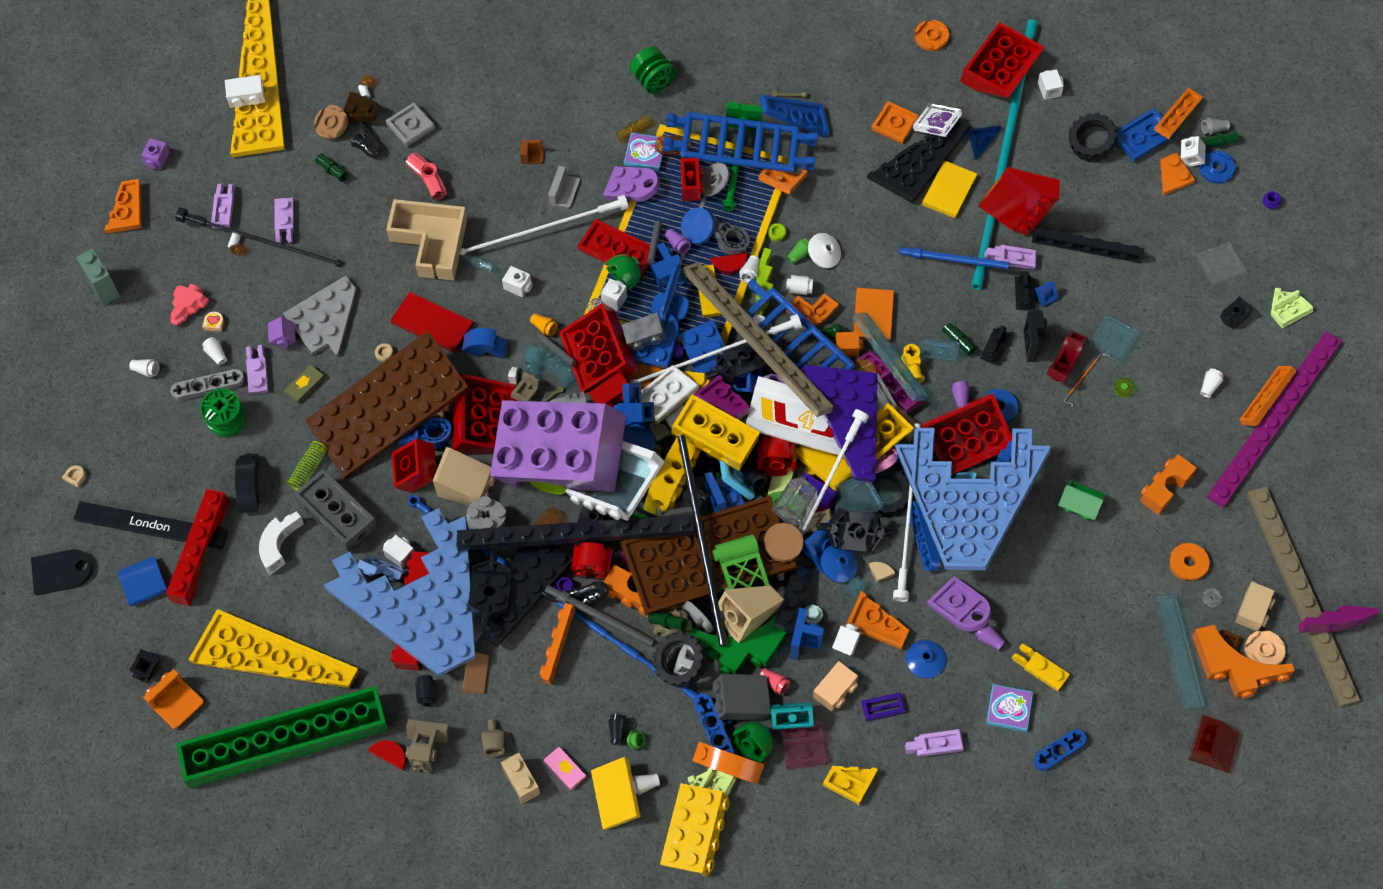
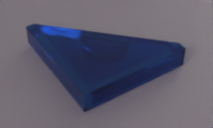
M1001 125L968 130L974 160L980 157L1001 131Z

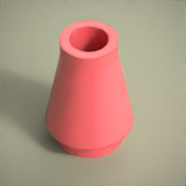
M764 668L760 675H766L767 685L775 694L779 693L782 695L787 691L790 681L787 680L786 676L770 671L767 668Z

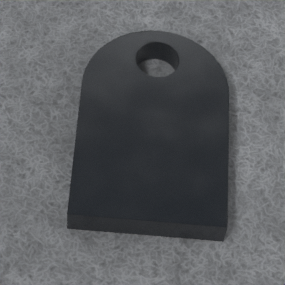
M72 549L31 557L33 590L36 596L79 587L89 580L93 572L91 559L81 550ZM87 563L85 570H77L79 564Z

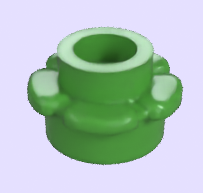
M632 730L627 737V743L632 747V750H638L645 745V735L638 730Z

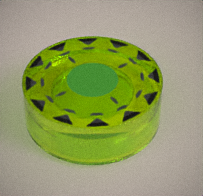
M1119 378L1114 385V392L1119 397L1130 396L1134 389L1133 382L1128 378Z

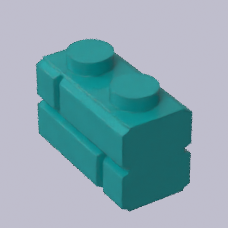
M812 702L783 704V706L775 704L771 706L773 729L814 726Z

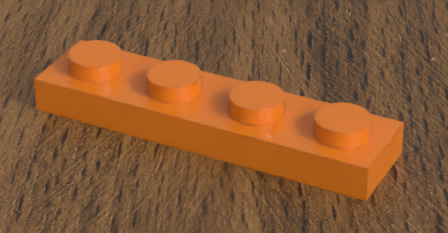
M1187 88L1159 121L1154 130L1170 139L1201 102L1203 96Z
M1278 366L1239 419L1242 425L1257 426L1262 421V418L1296 373L1293 366Z
M565 603L563 609L561 608L558 613L559 623L553 629V642L546 651L547 661L540 670L541 679L545 684L552 685L575 613V609L571 604Z

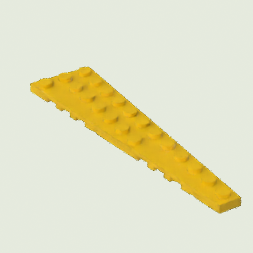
M248 0L246 5L247 13L244 23L245 32H243L244 41L241 51L239 78L260 75L264 85L265 103L235 107L236 115L233 124L234 133L232 135L230 152L232 158L285 150L270 0Z

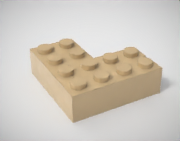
M393 199L386 229L389 242L420 245L415 265L418 277L435 279V276H438V279L455 280L460 257L459 250L462 247L468 219L465 207Z

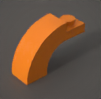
M702 742L698 743L692 760L706 767L758 784L764 767L762 763Z

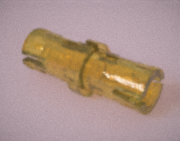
M644 115L634 122H629L628 126L616 132L615 135L620 142H623L630 137L631 133L638 134L639 131L650 126L651 122Z

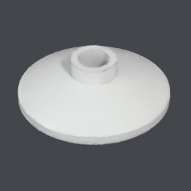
M818 233L810 239L808 252L815 264L822 268H832L838 264L841 258V249L834 237L826 233Z

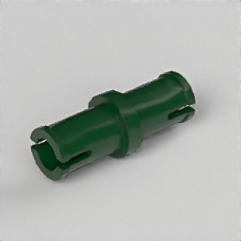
M1237 131L1225 134L1216 133L1214 136L1201 137V140L1206 145V148L1214 146L1223 147L1225 144L1238 143L1239 136Z
M322 153L316 157L315 162L323 167L327 174L333 175L340 182L347 179L348 173L342 170L338 163L331 161Z
M951 323L944 326L942 332L953 341L952 343L955 346H959L967 356H971L976 351V347L966 339L964 333H960Z
M655 612L648 615V622L650 624L662 625L666 629L675 628L684 631L688 626L686 618L676 617L672 613L662 614Z

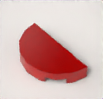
M747 253L710 258V262L714 265V269L716 268L718 271H721L722 274H735L747 262Z
M383 740L374 743L368 749V752L402 771L404 770L406 765L405 754L401 746L396 742Z

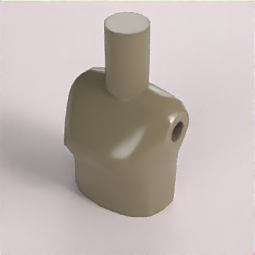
M489 719L488 730L481 733L483 754L488 757L501 756L505 752L504 731L496 730L495 719Z

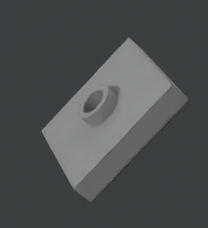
M415 102L385 120L387 126L406 147L435 129L434 123Z

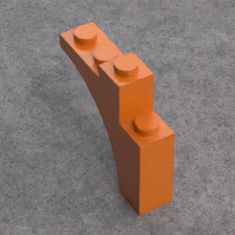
M1215 625L1195 629L1192 635L1207 679L1220 681L1228 677L1235 698H1250L1254 696L1258 687L1267 686L1276 680L1278 682H1285L1290 679L1295 671L1292 663L1281 665L1265 664L1243 656L1222 638Z

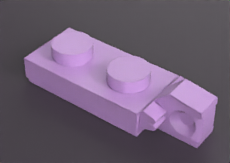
M1001 245L1000 247L996 246L995 249L987 248L984 253V259L1010 262L1009 266L1031 270L1036 268V250Z
M960 729L920 734L919 737L914 738L913 742L905 743L906 754L917 753V756L923 757L964 750Z

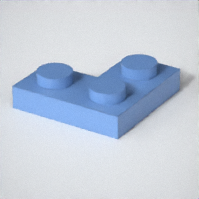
M375 557L361 559L357 565L366 575L374 576L375 574L383 573L388 575V579L396 582L405 579V576L408 574L407 570Z

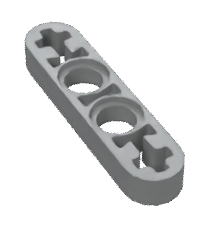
M232 369L177 382L172 385L170 392L175 400L184 401L205 396L215 389L223 388L230 390L241 387L245 382V378L240 370ZM234 376H238L237 381L233 380ZM215 380H222L220 386L215 387L212 385ZM203 384V389L195 391L194 386ZM178 389H182L180 395H178Z

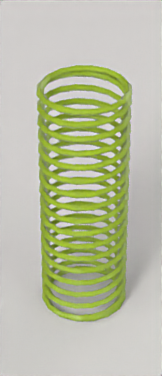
M312 442L311 447H309L303 459L299 462L298 467H296L295 472L291 475L292 477L287 481L288 485L293 489L299 490V488L291 483L301 488L309 481L312 473L316 470L315 468L319 465L318 463L322 460L321 458L325 456L326 450L314 444L318 443L326 448L320 442ZM304 463L308 464L309 466L313 467L314 469H311L310 467L306 466Z

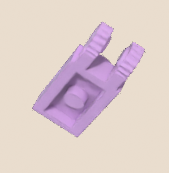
M218 184L216 194L214 195L211 222L231 228L234 185L229 184L227 194H223V185Z
M293 197L274 199L276 242L281 243V233L287 232L286 238L288 243L293 242Z
M258 345L259 358L253 359L251 346L246 347L248 391L250 396L269 393L263 345Z

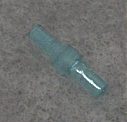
M468 254L460 256L461 260L471 263L472 266L478 269L483 268L491 272L495 269V265L484 261L481 257H473Z

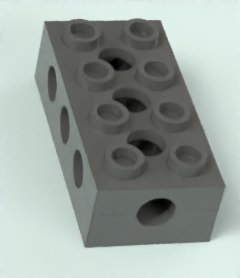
M324 469L294 493L297 503L347 552H351L378 528L375 518Z

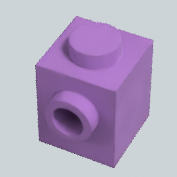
M149 139L141 157L148 168L162 169L170 151L165 142Z
M282 316L269 322V343L281 349L295 343V323Z

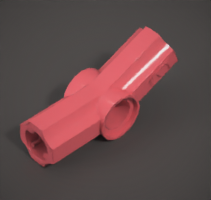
M417 152L409 155L406 165L423 179L432 199L440 200L444 198L447 191L437 172L436 165L427 162Z

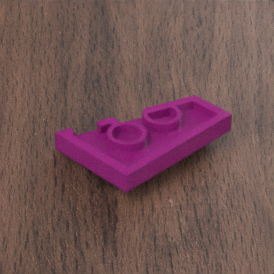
M721 375L694 394L738 420L750 412L749 405L732 391V387L723 381Z

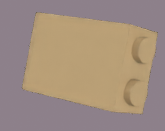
M446 447L433 479L437 497L470 505L482 496L489 497V487L493 486L495 478L490 476L491 467Z

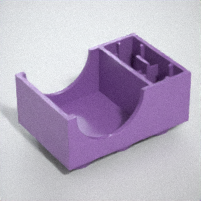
M502 401L490 476L512 487H520L518 482L532 481L555 484L572 490L615 492L626 416L612 407L600 403Z

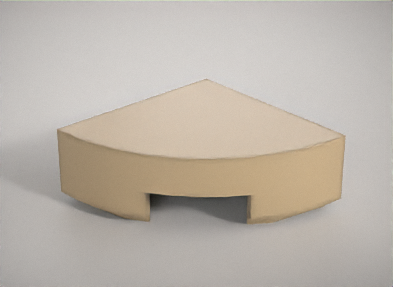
M882 562L869 563V568L877 583L895 576L894 570L887 564Z

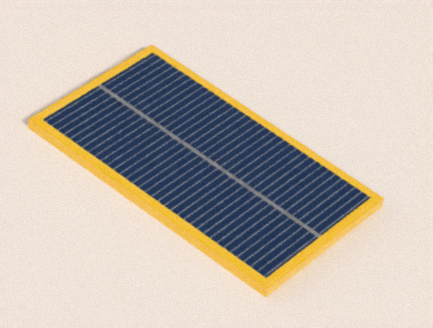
M660 124L656 137H668L676 141H682L684 130ZM691 132L689 152L699 153L700 134ZM708 137L706 154L717 155L719 139ZM726 142L724 156L734 157L736 144ZM743 146L742 159L753 160L754 149ZM664 151L660 170L655 171L660 180L658 191L648 200L641 202L629 201V208L626 209L618 228L631 236L651 244L655 221H660L662 225L658 244L664 242L667 249H671L673 256L679 255L682 271L685 266L700 262L702 266L712 265L710 258L728 256L720 250L717 243L718 240L713 235H711L706 243H690L691 247L685 254L676 253L669 240L665 237L666 232L670 229L682 235L681 221L684 215L693 208H704L712 213L721 223L729 222L732 226L741 227L748 233L750 242L745 252L747 253L748 261L750 256H757L759 258L782 191L758 180L759 174L764 169L739 166L733 200L736 202V207L733 211H726L723 209L722 203L727 198L732 164H724L729 170V179L719 193L713 196H705L700 193L701 200L682 201L681 151ZM761 151L760 161L771 162L772 153ZM779 156L778 164L788 165L789 158ZM699 160V167H703L704 172L706 168L717 162ZM653 183L648 184L646 188L651 187ZM737 237L726 239L731 244V248H733V245L737 246L742 242ZM658 255L655 258V263L661 261ZM605 263L584 315L602 303L601 292L609 279L616 281L606 269L608 266ZM651 266L642 280L640 279L634 288L627 291L625 302L619 311H616L621 327L622 324L651 315L654 297L666 291L667 286L659 289L652 276ZM715 268L716 281L741 306L748 284L740 279L739 272L735 274H722L721 271ZM684 274L687 282L684 285L677 284L674 294L684 296L689 301L686 317L677 322L680 328L679 334L713 320L726 347L733 326L722 314L716 317H702L698 288ZM678 337L677 342L679 345H683L680 337Z

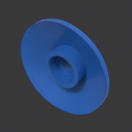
M829 546L821 555V568L830 580L844 583L855 576L858 566L856 557L851 550L835 549Z
M921 640L912 644L908 649L906 664L914 675L920 678H933L943 671L946 664V655L937 643ZM928 654L930 658L924 659L923 655Z

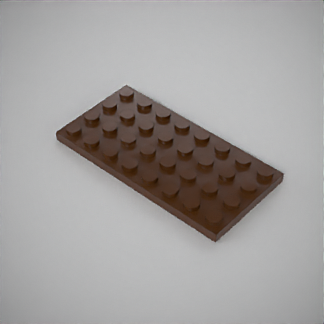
M427 331L305 421L319 442L326 446L327 454L343 478L347 479L470 390V388L431 333Z
M770 496L702 516L717 593L724 592V588L728 586L719 561L715 562L712 550H715V545L751 534L755 536L767 578L796 569L797 566L794 560L789 562L775 561L765 551L763 543L766 532L773 525L780 523ZM695 522V535L621 541V547L645 616L685 604L687 601L692 602L709 596ZM756 558L748 560L745 568L756 572L758 568ZM735 565L727 567L728 574L737 578L741 569ZM743 570L738 580L749 584L754 575ZM755 577L753 582L759 581L761 579ZM736 583V585H735L734 588L740 587V586H743V585H741V584H739V583Z

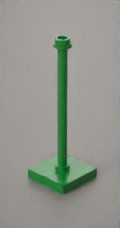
M727 102L726 117L762 122V106ZM728 124L729 128H739L738 125ZM746 127V130L756 131L757 129L753 127ZM732 165L727 198L722 203L723 209L726 211H733L736 207V202L733 200L739 165Z

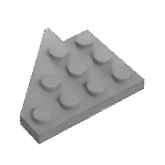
M347 276L342 277L283 313L286 319L295 323V332L312 355L317 354L328 346L336 357L340 355L357 292Z

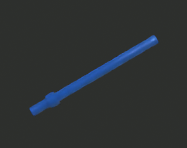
M900 247L899 254L913 256V258L917 259L923 257L1009 269L1010 262L926 251L918 247L914 249Z

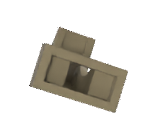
M408 719L406 725L407 739H412L411 746H407L406 758H408L413 771L417 772L418 769H422L423 772L428 773V770L432 771L433 769L432 761L436 760L437 749H434L435 743H448V724ZM420 740L429 741L428 744L419 743Z

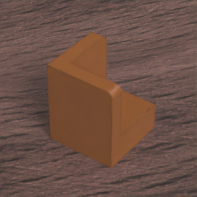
M521 140V164H543V141Z

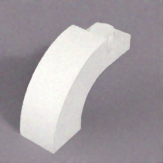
M297 511L287 515L281 523L277 518H274L262 533L259 553L269 575L286 564L280 554V547L284 539L304 525Z

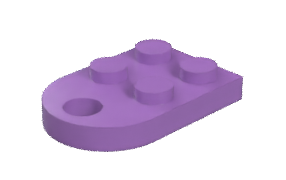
M615 166L603 196L607 200H618V196L625 195L627 201H645L656 194L660 186V180L655 171L649 168ZM653 183L651 187L646 188L648 184Z
M955 576L927 601L930 608L963 631H977L983 628L991 617L988 601ZM975 615L983 616L979 621L972 619Z

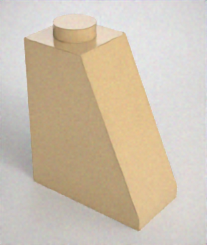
M771 586L727 589L718 602L720 611H724L726 619L723 621L724 627L740 643L774 615L784 599Z

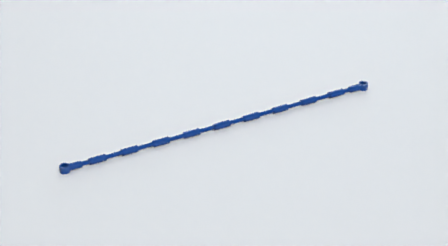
M417 495L409 497L408 503L411 508H417L424 514L432 512V509L422 503ZM412 500H418L415 504L411 503ZM477 549L479 552L482 551L490 557L488 549ZM498 556V562L509 568L511 567L509 562ZM555 602V603H557V606H558V607H560V608L563 609V607H564V604H563V603H561V602ZM575 609L574 616L589 625L590 629L603 638L606 637L620 647V650L633 659H638L655 673L656 669L653 667V664L643 658L639 652L626 643L617 640L609 634V631L596 622L590 621ZM683 686V688H679L693 700L699 695L689 687ZM702 698L700 700V705H704L705 707H707L706 704L708 702L705 701L704 698ZM734 720L721 721L724 725L729 726L733 723Z

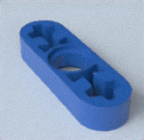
M1074 729L1048 745L1035 755L1034 766L1040 771H1047L1083 748L1086 743L1085 733L1079 729ZM1073 736L1081 738L1080 744L1076 741L1069 747L1068 743L1073 740ZM1058 745L1063 746L1066 753L1058 755L1055 753L1054 747ZM1051 754L1052 757L1048 759L1047 765L1039 763L1040 757L1045 759Z

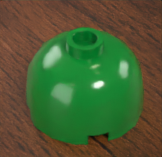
M619 254L610 258L605 263L608 266L606 269L616 281L624 283L627 291H630L639 282L641 271L638 266L640 263L634 256L630 258L625 254Z
M748 722L733 732V735H735L733 744L742 757L746 758L747 754L752 760L761 763L771 753L773 739L770 730L766 726L757 722Z

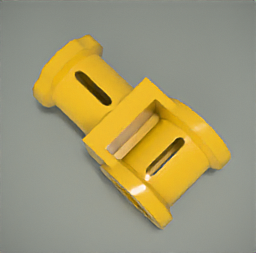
M908 344L904 347L901 362L905 367V371L908 372V383L912 385L919 384L925 380L920 369V349L915 344Z

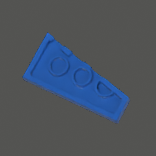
M763 95L760 98L763 114L809 132L818 133V135L825 138L830 135L823 104Z

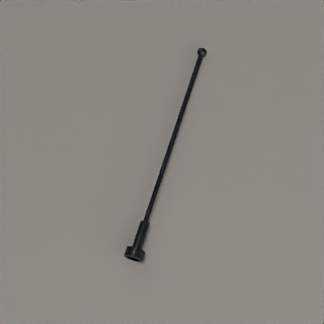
M179 207L176 212L175 219L181 223H185L187 220L204 226L210 225L335 264L337 267L342 265L341 260L329 259L209 222L205 218L189 214L188 209Z

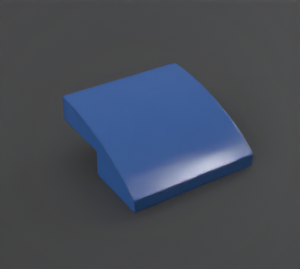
M155 556L117 571L130 607L167 592V587Z

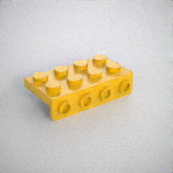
M680 784L660 865L709 876L714 868V854L719 848V834L724 828V814L729 808L730 801L727 794L723 791Z

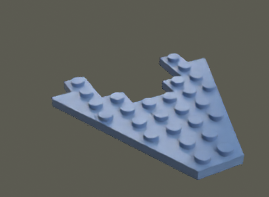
M915 428L914 444H895L898 457L945 569L986 570L1051 451L1050 446L1032 445V429L1012 430L1011 462H991L990 479H951L952 462L933 461L934 428Z
M438 508L422 516V521L438 548L421 557L429 572L428 575L395 591L386 575L367 584L351 552H348L332 560L340 577L324 584L326 591L440 677L475 659L473 616L472 612L467 609L470 592L468 550H457V530H467L466 518L463 516L448 524Z

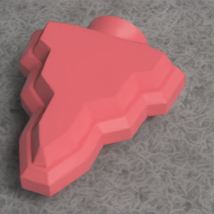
M190 284L188 288L180 285L176 287L173 293L175 298L172 302L174 309L171 313V324L175 326L180 325L186 321L189 315L195 314L200 308H204L207 305L209 299L202 295L203 291L198 286Z

